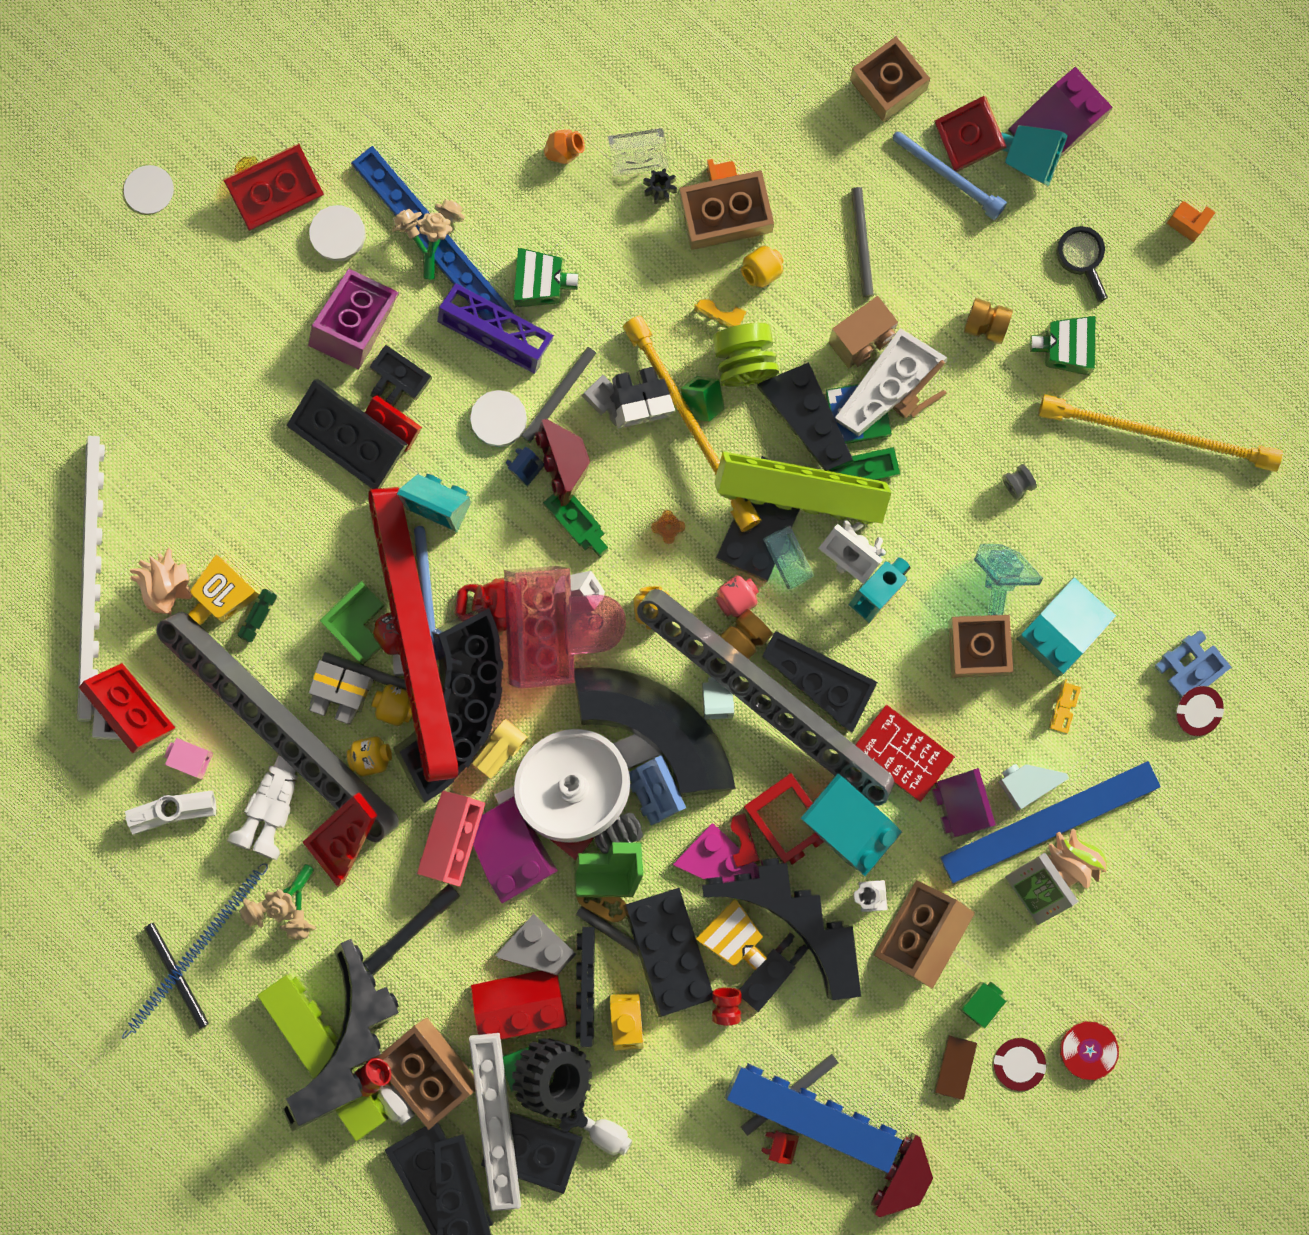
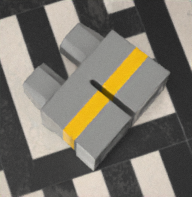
M319 660L309 694L312 695L309 711L325 716L330 702L338 704L339 708L335 720L350 725L357 711H362L363 703L374 681L368 676Z

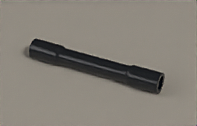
M450 884L444 887L430 900L424 909L389 941L381 945L362 962L371 974L375 975L404 945L460 897L457 891Z

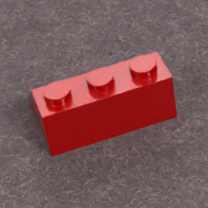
M536 971L471 985L478 1035L500 1033L501 1040L568 1025L558 975Z

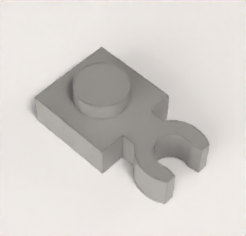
M602 375L581 396L600 415L607 411L610 414L611 422L617 426L615 404L610 399V396L614 393L613 384Z

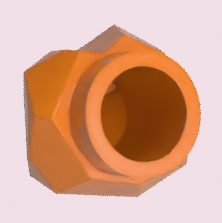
M570 129L555 131L548 136L544 147V154L548 160L568 164L579 156L580 153H583L585 149L583 137L578 131L572 132Z

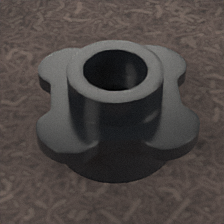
M583 1102L579 1104L580 1108L576 1112L571 1111L575 1114L574 1118H570V1116L561 1117V1130L568 1132L573 1127L579 1126L584 1128L588 1124V1118L583 1110L585 1106Z

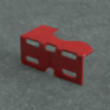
M745 813L734 816L731 822V829L739 836L741 841L739 853L733 855L736 867L760 861Z

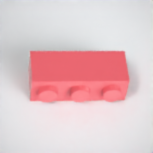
M447 791L441 792L417 874L461 887L484 810V802Z

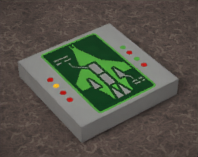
M1046 853L1041 854L1005 876L1038 925L1079 902Z

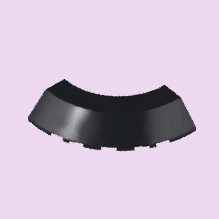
M598 667L573 669L581 725H606L622 728L645 740L663 756L681 797L736 789L730 764L717 736L704 718L678 694L647 677L628 671Z

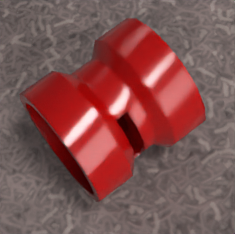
M735 988L715 989L712 1000L716 1005L715 1009L712 1010V1021L723 1026L739 1024L741 1022V1011L738 1009V1005L741 1003V991Z
M379 1058L369 1060L364 1066L353 1073L361 1082V1093L364 1097L373 1095L391 1080L390 1067L384 1060Z

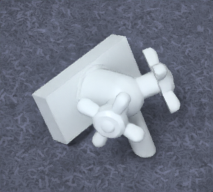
M844 521L843 527L837 524L818 549L837 563L836 570L838 572L844 573L848 571L864 584L883 559L881 557L886 554V551L881 548L883 540L877 537L873 547L869 545L866 537L855 533V531L864 526L861 522H857L852 526L848 521Z

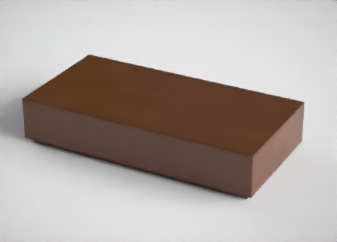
M948 1035L934 1090L935 1093L964 1100L976 1052V1042Z

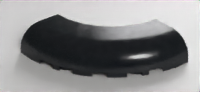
M489 608L472 611L431 631L439 656V677L458 763V775L466 767L470 766L473 762L472 759L486 742L493 727L492 723L496 710L499 708L501 701L503 661L497 626ZM415 731L404 741L393 747L408 780L424 803L440 794L456 779L426 781Z

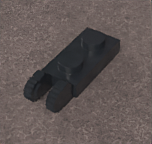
M789 933L776 949L771 950L766 956L767 959L739 989L741 991V998L757 1012L763 1008L796 968L795 965L809 949L803 944L796 950L795 955L790 961L786 960L781 953L793 942L795 936L792 933Z

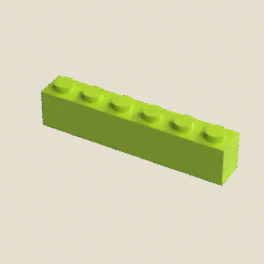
M722 451L714 482L717 493L727 499L740 497L746 498L755 504L773 503L777 507L787 510L792 509V507L800 508L804 512L817 515L819 512L827 513L840 520H845L846 517L854 518L867 525H872L873 522L883 524L892 493L887 482Z
M288 974L257 996L313 1079H315L330 1059L339 1036L330 1024L325 1026L320 1018L323 1013L314 1000L308 1001L303 993L306 991V988L297 976L293 978L291 974ZM373 1095L369 1097L362 1096L357 1101L336 1110V1113L355 1141H358L389 1119L385 1114V1108L380 1099H375Z

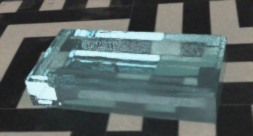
M785 526L763 539L787 589H793L814 576L791 526Z

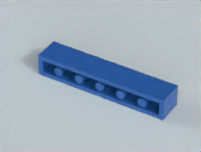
M747 1063L745 1068L738 1065L724 1097L727 1101L889 1173L903 1141L895 1136L897 1130L882 1123L877 1128L869 1124V1117L855 1111L853 1116L842 1112L844 1106L829 1099L826 1104L815 1100L817 1094L801 1087L799 1092L789 1088V1081L774 1075L772 1080L762 1076L764 1070Z

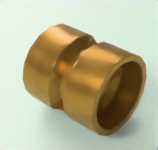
M975 297L964 333L976 337L984 334L986 340L1002 344L1013 309L1000 305L993 308L990 302Z
M746 609L736 619L737 625L735 627L729 626L720 637L749 659L756 652L755 646H762L773 633L758 616L749 609Z

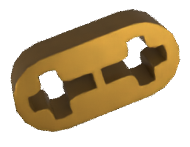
M577 897L579 904L608 921L619 922L626 917L623 907L626 902L620 897H600L602 900L599 904L593 900L585 903L583 901L585 897ZM604 901L610 904H614L616 901L620 902V909L623 910L622 914H616L613 918L610 917V910L602 906Z

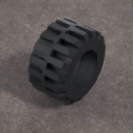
M542 1038L538 1039V1043L534 1041L530 1043L529 1049H524L520 1053L522 1057L520 1060H516V1072L512 1073V1078L515 1079L512 1088L513 1091L517 1092L515 1095L517 1101L522 1102L521 1105L524 1108L549 1118L561 1119L562 1116H570L571 1111L576 1112L580 1108L579 1104L585 1102L587 1098L585 1094L591 1088L589 1080L592 1079V1072L588 1070L591 1064L589 1060H586V1054L583 1051L555 1039ZM555 1071L553 1082L549 1086L550 1078Z

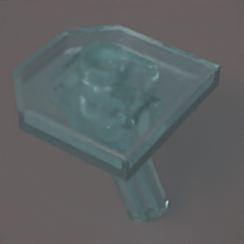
M980 544L974 557V561L986 573L985 587L991 589L988 615H1003L1007 591H1013L1016 586L1040 585L1043 577L1020 552L1002 544Z

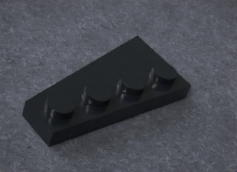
M809 362L757 384L760 392L767 397L777 413L784 418L794 434L801 439L806 449L823 470L833 472L853 464V458Z
M777 631L774 632L762 656L763 659L848 732L853 733L878 682Z
M582 927V933H577V950H582V962H577L576 980H581V992H576V1009H581V1021H576V1039H580V1047H592L594 1045L595 927Z
M464 1134L435 1142L437 1235H492Z

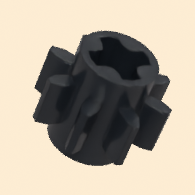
M665 167L662 171L657 172L651 169L650 179H643V184L649 186L644 191L645 197L652 195L654 204L663 199L668 203L669 194L677 193V187L671 185L676 181V176H669L666 173ZM659 182L661 185H665V188L655 187V183Z

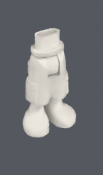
M278 755L274 766H269L270 772L265 774L256 793H253L244 810V813L248 816L246 822L238 831L231 832L227 839V842L250 850L259 822L265 821L262 832L252 851L273 860H277L280 855L279 849L274 845L276 828H284L290 814L289 804L295 788V781L293 780L298 778L295 775L296 770L280 755Z

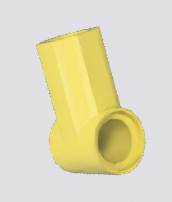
M505 719L491 735V741L472 764L490 779H493L510 756L513 757L521 749L528 736Z

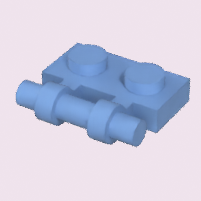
M1200 630L1192 636H1186L1180 646L1172 652L1167 651L1162 655V660L1155 664L1156 669L1161 674L1169 668L1175 672V675L1167 680V682L1180 698L1192 688L1209 686L1232 668L1214 645L1206 651L1201 648L1200 644L1207 638ZM1190 652L1196 659L1184 667L1179 660Z
M662 755L629 772L632 793L636 792L642 808H640L643 817L647 816L651 826L686 809Z

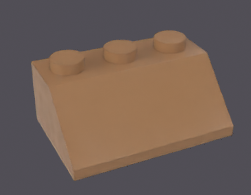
M762 170L679 188L691 250L773 232L774 220Z
M916 880L874 956L933 989L975 912L958 900Z
M427 1017L414 1025L377 1057L388 1064L391 1070L390 1082L428 1130L476 1091L474 1075Z

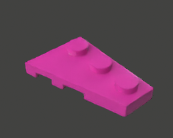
M713 823L673 864L703 880L711 877H722L723 882L733 881L736 874L751 873V877L755 878L754 866H757L753 862L736 867L733 855L739 853L740 848Z

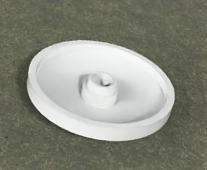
M582 729L559 731L540 740L524 756L517 770L514 783L516 804L525 821L540 835L559 842H579L593 838L605 831L622 813L630 791L628 767L616 746L602 735Z

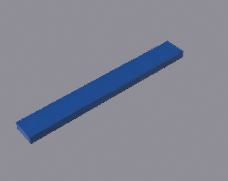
M373 145L351 162L354 169L395 217L401 211L410 209L413 213L421 212L422 215L419 216L418 221L423 219L425 214H430ZM417 223L416 228L419 231L420 227ZM421 233L418 234L425 248L428 250L429 240L427 238V235ZM447 234L445 239H441L435 252V264L453 285L455 283L514 314L513 310L452 238ZM486 309L477 311V314L484 321L494 319L492 312Z
M1149 761L1144 762L940 857V860L953 884L1056 836L1058 832L1063 833L1161 786Z

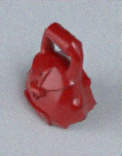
M495 578L484 585H464L457 591L455 615L458 618L466 614L468 591L475 593L472 601V611L489 608L498 633L512 628L516 610L517 588L509 580Z

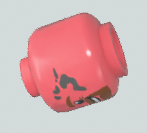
M734 576L718 587V596L715 600L727 617L732 615L738 618L746 609L751 610L756 607L757 598L755 595L759 591L750 578L745 581L741 576Z

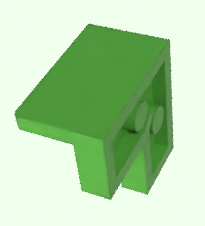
M361 581L320 621L362 665L381 649L373 634L364 625L385 605Z
M612 842L607 854L579 853L574 863L576 896L633 897L643 878L641 843Z

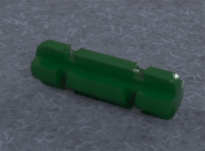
M262 589L258 596L259 602L254 603L244 621L246 625H242L238 632V637L246 642H253L257 635L256 629L260 630L270 612L268 607L270 605L273 606L277 599V595L268 589Z

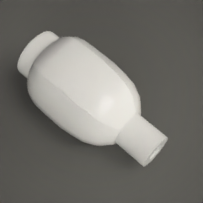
M391 1083L378 1090L377 1098L383 1104L385 1114L390 1120L399 1122L403 1126L415 1116L412 1108Z
M588 1118V1124L584 1129L590 1132L592 1142L610 1155L620 1153L624 1156L632 1143V1140L628 1138L627 1131L609 1120L600 1119L595 1122Z

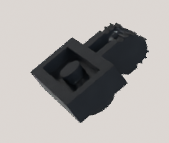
M385 345L370 365V369L381 376L370 396L380 397L388 383H391L395 386V389L388 396L386 402L393 407L403 392L417 400L432 380V376L388 345Z

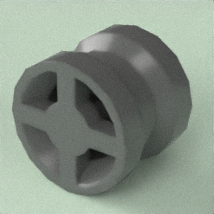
M1024 464L1019 465L1012 474L1006 473L1002 476L1006 488L1016 500L1021 498L1027 490L1033 491L1037 488L1033 475Z

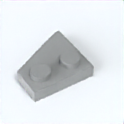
M535 914L526 921L496 954L503 961L513 962L556 976L576 955Z

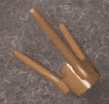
M943 360L939 361L919 384L893 407L901 417L907 419L910 415L914 418L921 410L946 395V390H942L917 406L920 400L916 395L945 364Z

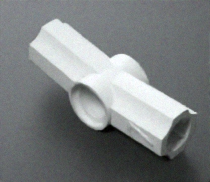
M213 791L176 796L166 795L159 798V800L125 811V818L132 835H136L171 822L216 816V799ZM174 801L177 805V811L173 816L168 817L165 813V806L167 803Z
M885 880L859 882V889L854 892V899L856 903L861 905V912L887 910Z

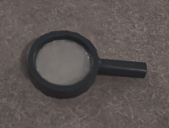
M1072 227L1063 234L1057 244L1056 254L1058 261L1070 273L1085 274L1097 301L1102 302L1108 296L1096 268L1104 258V240L1098 232L1090 227Z

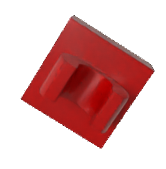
M776 1131V1133L766 1132L765 1136L773 1139L771 1149L762 1147L761 1150L764 1154L769 1155L768 1160L792 1165L799 1136L782 1131Z

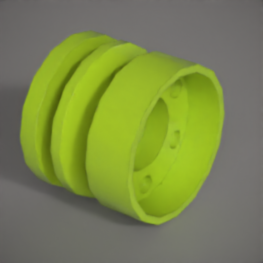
M757 322L736 325L721 330L712 336L716 357L726 359L718 364L719 372L723 373L720 376L723 386H750L779 374L778 364L774 363L776 361V353L764 351L773 346L769 324Z

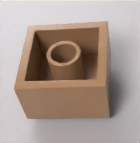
M897 36L854 66L850 75L852 84L883 122L927 91L931 79Z
M876 296L833 327L828 343L848 369L854 364L859 367L871 358L869 354L876 348L881 351L887 347L892 337L896 334L895 330L898 321L879 296Z
M1010 615L951 617L948 621L951 678L1009 676L1013 672Z

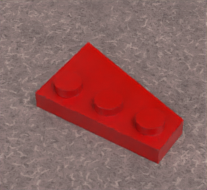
M360 792L351 797L303 841V844L337 887L344 884L377 817L375 811Z

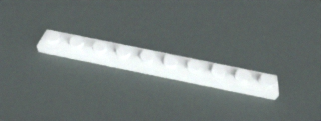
M100 436L87 437L85 453L77 721L89 722L91 715H94L95 708L79 689V686L84 680L98 674V669H93V658H98L99 642L93 640L94 630H99L100 620L99 613H94L95 601H100V584H95V575L101 572V556H96V545H101L102 528H97V517H102L103 500H98V489L103 490L104 473L99 472V462H104L105 446L99 445Z

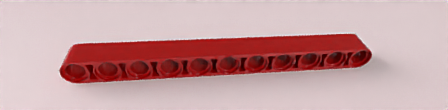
M399 487L370 489L368 493L369 508L395 630H399L397 645L424 776L427 782L457 778L458 763L404 506L397 495Z

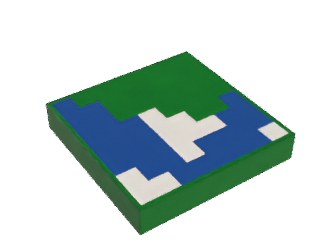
M859 384L827 389L825 391L827 403L834 419ZM888 412L860 436L836 422L846 444L890 437L892 435Z

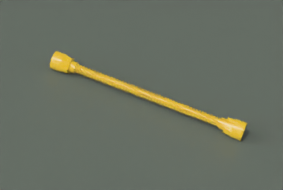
M642 316L630 319L623 325L625 333L634 347L638 345L640 350L644 351L649 363L654 367L658 378L665 379L672 402L716 475L720 460L717 459L718 456L712 450L698 422H696L684 398L680 395L681 393L677 386L673 383L668 371H666L661 359H659L654 347H652L653 343L650 337L653 334ZM740 497L729 499L733 507L730 513L742 532L755 527L761 522L758 513L750 501L746 502L744 498Z
M1046 394L1043 395L1038 416L1059 421L1062 420V417L1067 419L1073 417V419L1076 418L1077 420L1080 418V420H1087V422H1094V424L1101 423L1104 426L1108 425V427H1115L1120 430H1129V432L1133 431V433L1136 432L1141 435L1147 434V436H1154V438L1157 437L1162 440L1168 439V441H1175V443L1179 444L1186 443L1189 446L1193 445V447L1196 446L1205 450H1214V452H1221L1226 455L1232 454V456H1239V458L1242 457L1243 459L1246 458L1249 462H1253L1255 467L1273 472L1278 471L1282 460L1283 451L1260 445L1257 449L1252 447L1248 449L1240 446L1237 447L1236 445L1233 446V444L1230 445L1229 443L1226 445V443H1219V441H1212L1207 438L1194 437V435L1191 436L1186 433L1180 434V432H1173V430H1166L1165 428H1155V426H1148V424L1145 425L1144 423L1141 425V423H1134V421H1127L1122 418H1113V416H1106L1101 413L1095 414V412H1088V410L1085 411L1080 408L1074 409L1072 405L1066 404V400Z

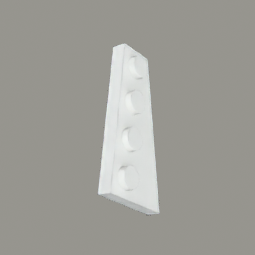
M900 328L835 417L836 422L860 436L905 398L939 361L943 360L946 363L947 357Z

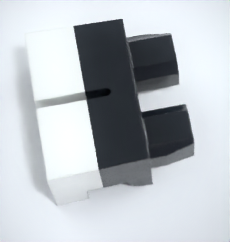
M654 367L644 368L637 372L640 383L638 385H632L630 375L627 372L617 374L612 378L614 393L610 396V399L615 404L617 412L615 420L618 429L641 424L642 422L646 423L664 419L675 411L665 379H658Z

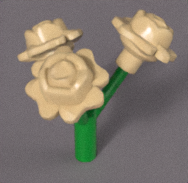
M445 199L442 205L436 203L434 209L439 212L425 214L424 218L419 221L418 218L422 215L421 212L413 213L410 209L401 211L393 218L395 226L391 229L392 233L395 231L406 232L410 239L413 238L422 252L424 279H435V252L441 239H445L446 235L452 232L451 222H463L465 216L461 213V205L452 200L448 201ZM417 223L420 227L419 231L416 228ZM421 233L427 235V238L429 240L428 250L425 248L418 234Z
M304 864L292 885L283 891L278 889L275 892H267L265 894L266 899L259 903L245 898L243 900L244 906L239 910L241 918L249 927L258 925L262 928L264 926L262 920L266 912L269 918H274L278 923L283 920H289L287 924L280 926L281 930L287 932L289 939L302 940L308 938L309 932L315 930L316 926H312L304 919V911L301 910L302 889L314 872V869L310 865ZM294 893H296L295 905L292 903V896Z

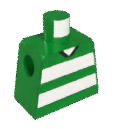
M518 248L514 290L515 307L558 304L561 301V289L578 290L579 273L563 272L562 258Z
M1096 316L1050 322L1046 328V335H1031L1030 352H1045V365L1049 368L1090 375L1095 369Z

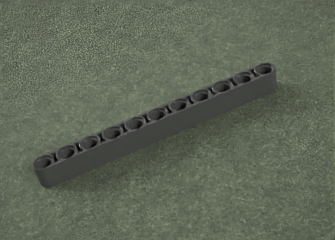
M654 589L646 594L637 608L638 617L642 622L834 776L840 774L875 806L886 803L894 786L893 776L667 593ZM650 604L655 605L658 610L653 609ZM672 622L677 623L680 628L674 626ZM695 640L701 642L703 646L698 645ZM717 658L722 659L726 664L720 663ZM739 676L746 678L748 682L741 680ZM762 695L768 696L771 700L765 699ZM784 713L792 715L793 718H789ZM807 731L813 732L816 736L810 735ZM829 749L835 750L838 754L832 753ZM852 767L859 769L861 772L853 770ZM874 785L881 787L883 790L877 789Z
M177 612L158 623L156 633L161 642L336 810L342 807L351 797L359 792L377 814L366 837L369 841L380 842L398 827L399 819L397 814L187 613Z

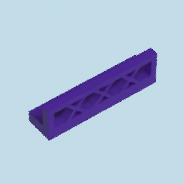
M455 283L439 307L438 323L533 374L539 369L542 356L554 337L549 332ZM458 294L468 300L469 306L458 307L451 302ZM486 309L492 312L494 319L484 321L478 317L477 311ZM511 322L517 326L518 332L509 334L503 331L501 324ZM537 336L544 341L539 349L527 343L526 337Z

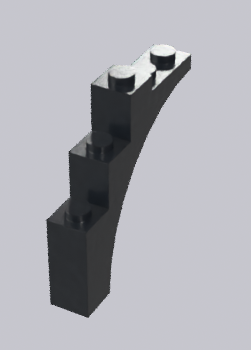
M778 858L761 860V865L754 866L755 878L751 877V873L736 874L733 881L723 882L722 877L705 878L706 884L698 885L700 897H730L746 900L766 908L783 919L802 938L813 954L821 972L828 999L840 1000L861 997L853 926L844 925V921L826 922L827 928H824L820 895L811 894V889L794 891V897H791L787 863H779Z
M351 939L340 943L334 950L342 971L345 990L344 1020L338 1042L330 1059L317 1077L306 1087L279 1104L292 1132L362 1097L361 1082L351 1071L364 1065L369 1060L377 1058L381 1054L379 1051L380 1042L374 1033L371 1034L370 1029L393 1019L399 1013L397 1010L399 1007L398 1001L393 993H389L387 987L378 991L375 990V979L370 971H366L362 963V952L357 945L353 944Z

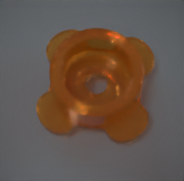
M665 510L658 522L652 523L651 529L653 533H658L663 537L664 543L672 544L675 541V536L685 530V523L679 521L672 511ZM666 525H670L671 529H666Z

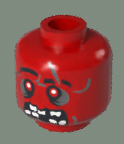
M386 613L375 622L373 636L385 653L397 655L399 654L397 645L399 630H395L391 613Z

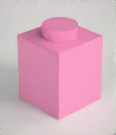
M176 738L175 742H171L167 747L164 756L167 759L165 765L203 779L213 753Z

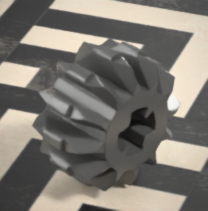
M633 813L623 814L609 828L595 836L594 840L602 854H607L612 842L635 843L641 840L643 837L642 827Z

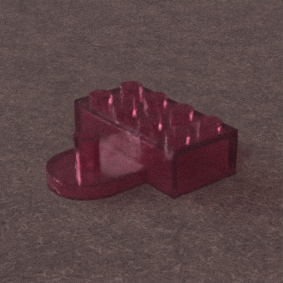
M549 566L504 570L509 685L521 689L575 683L574 655L605 652L615 647L622 639L626 628V617L621 605L613 598L601 594L571 596L570 568Z

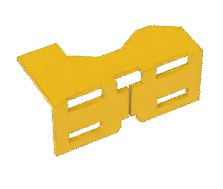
M709 299L699 300L698 304L694 305V311L700 312L729 328L740 325L747 313L736 306L733 312H722Z
M1065 679L1061 683L1049 728L1068 734L1073 718V713L1070 712L1071 707H1076L1081 687L1066 683L1067 679ZM1073 690H1076L1074 700H1070ZM1066 717L1068 718V722L1066 728H1063V723Z

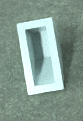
M712 677L708 678V683H703L704 720L733 718V694Z
M1014 764L1002 772L1004 778L998 781V783L1018 811L1060 785L1069 777L1063 772L1027 764L1019 768L1017 764Z

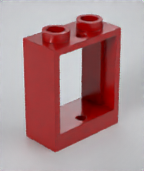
M790 773L746 804L743 809L782 863L789 861L793 865L805 856L803 852L805 848L811 844L817 848L824 841L814 833L786 853L757 813L790 788L795 792L807 810L813 804L792 773Z

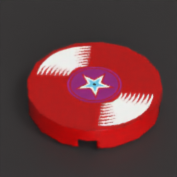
M1083 1021L1073 1025L1064 1033L1060 1042V1057L1064 1066L1071 1074L1085 1080H1097L1105 1077L1114 1069L1119 1059V1045L1115 1035L1108 1027L1098 1022Z

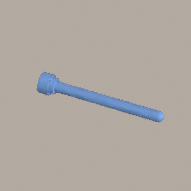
M895 132L893 134L894 142L983 205L982 209L986 211L985 215L992 220H996L1007 205L1004 199L999 196H988L903 133Z
M417 526L414 529L419 582L435 658L439 660L437 647L431 633L436 628L426 533L423 526Z

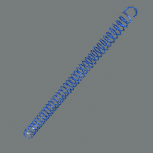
M266 863L261 864V865H266V870H267L268 865H267ZM253 870V873L257 877L249 874L253 881L246 878V881L249 883V885L242 883V885L247 889V891L239 887V890L244 895L235 891L236 895L240 899H238L235 896H232L233 900L236 903L232 902L231 900H228L232 907L224 904V906L229 910L228 912L224 909H221V911L226 915V917L220 913H217V915L223 921L214 917V920L219 925L215 924L214 922H210L215 929L207 926L208 930L211 933L203 930V932L206 934L208 938H206L203 935H200L204 942L200 941L199 939H196V941L201 945V947L192 943L193 946L198 950V952L192 948H189V950L195 956L191 955L188 952H185V954L191 960L183 956L182 959L188 965L181 961H178V963L184 969L180 968L177 965H175V968L180 973L171 969L172 973L177 978L170 974H167L173 982L164 978L165 982L169 986L163 983L160 984L166 991L162 990L159 987H157V989L162 995L153 991V993L159 1000L152 996H149L155 1004L146 1000V1002L151 1008L145 1005L142 1006L148 1013L139 1009V1011L144 1017L135 1013V1015L141 1022L137 1021L134 1018H131L137 1026L128 1022L129 1026L134 1031H130L124 1037L125 1033L128 1031L126 1030L122 1036V1039H125L131 1032L136 1033V1030L133 1027L138 1029L140 1028V1026L136 1022L143 1024V1021L140 1018L147 1020V1017L144 1015V1013L147 1015H151L147 1009L154 1011V1008L151 1006V1004L156 1007L158 1006V1004L154 1000L161 1002V999L158 997V995L160 997L165 998V995L161 991L169 993L164 986H166L169 989H172V986L168 982L174 985L176 984V982L172 978L179 980V977L175 973H177L180 976H183V973L179 969L187 971L183 965L190 967V964L186 960L193 963L194 961L190 956L197 958L194 952L201 954L200 950L198 949L200 948L204 950V947L201 943L208 945L205 939L212 941L211 938L207 935V933L213 937L215 936V934L210 929L214 930L215 932H219L214 925L222 928V925L218 921L224 924L226 923L225 920L222 918L224 917L226 919H229L228 915L225 912H227L230 915H233L229 908L235 911L236 908L232 905V903L237 906H240V904L235 899L243 902V899L239 895L247 898V896L242 890H244L247 893H250L249 889L246 886H248L251 889H254L250 882H252L255 885H258L252 877L261 880V878L256 873L260 875H264V873L261 874L256 870Z

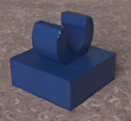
M525 446L523 450L516 449L515 452L518 456L513 462L507 460L506 464L514 476L528 487L542 470L544 463L532 450Z

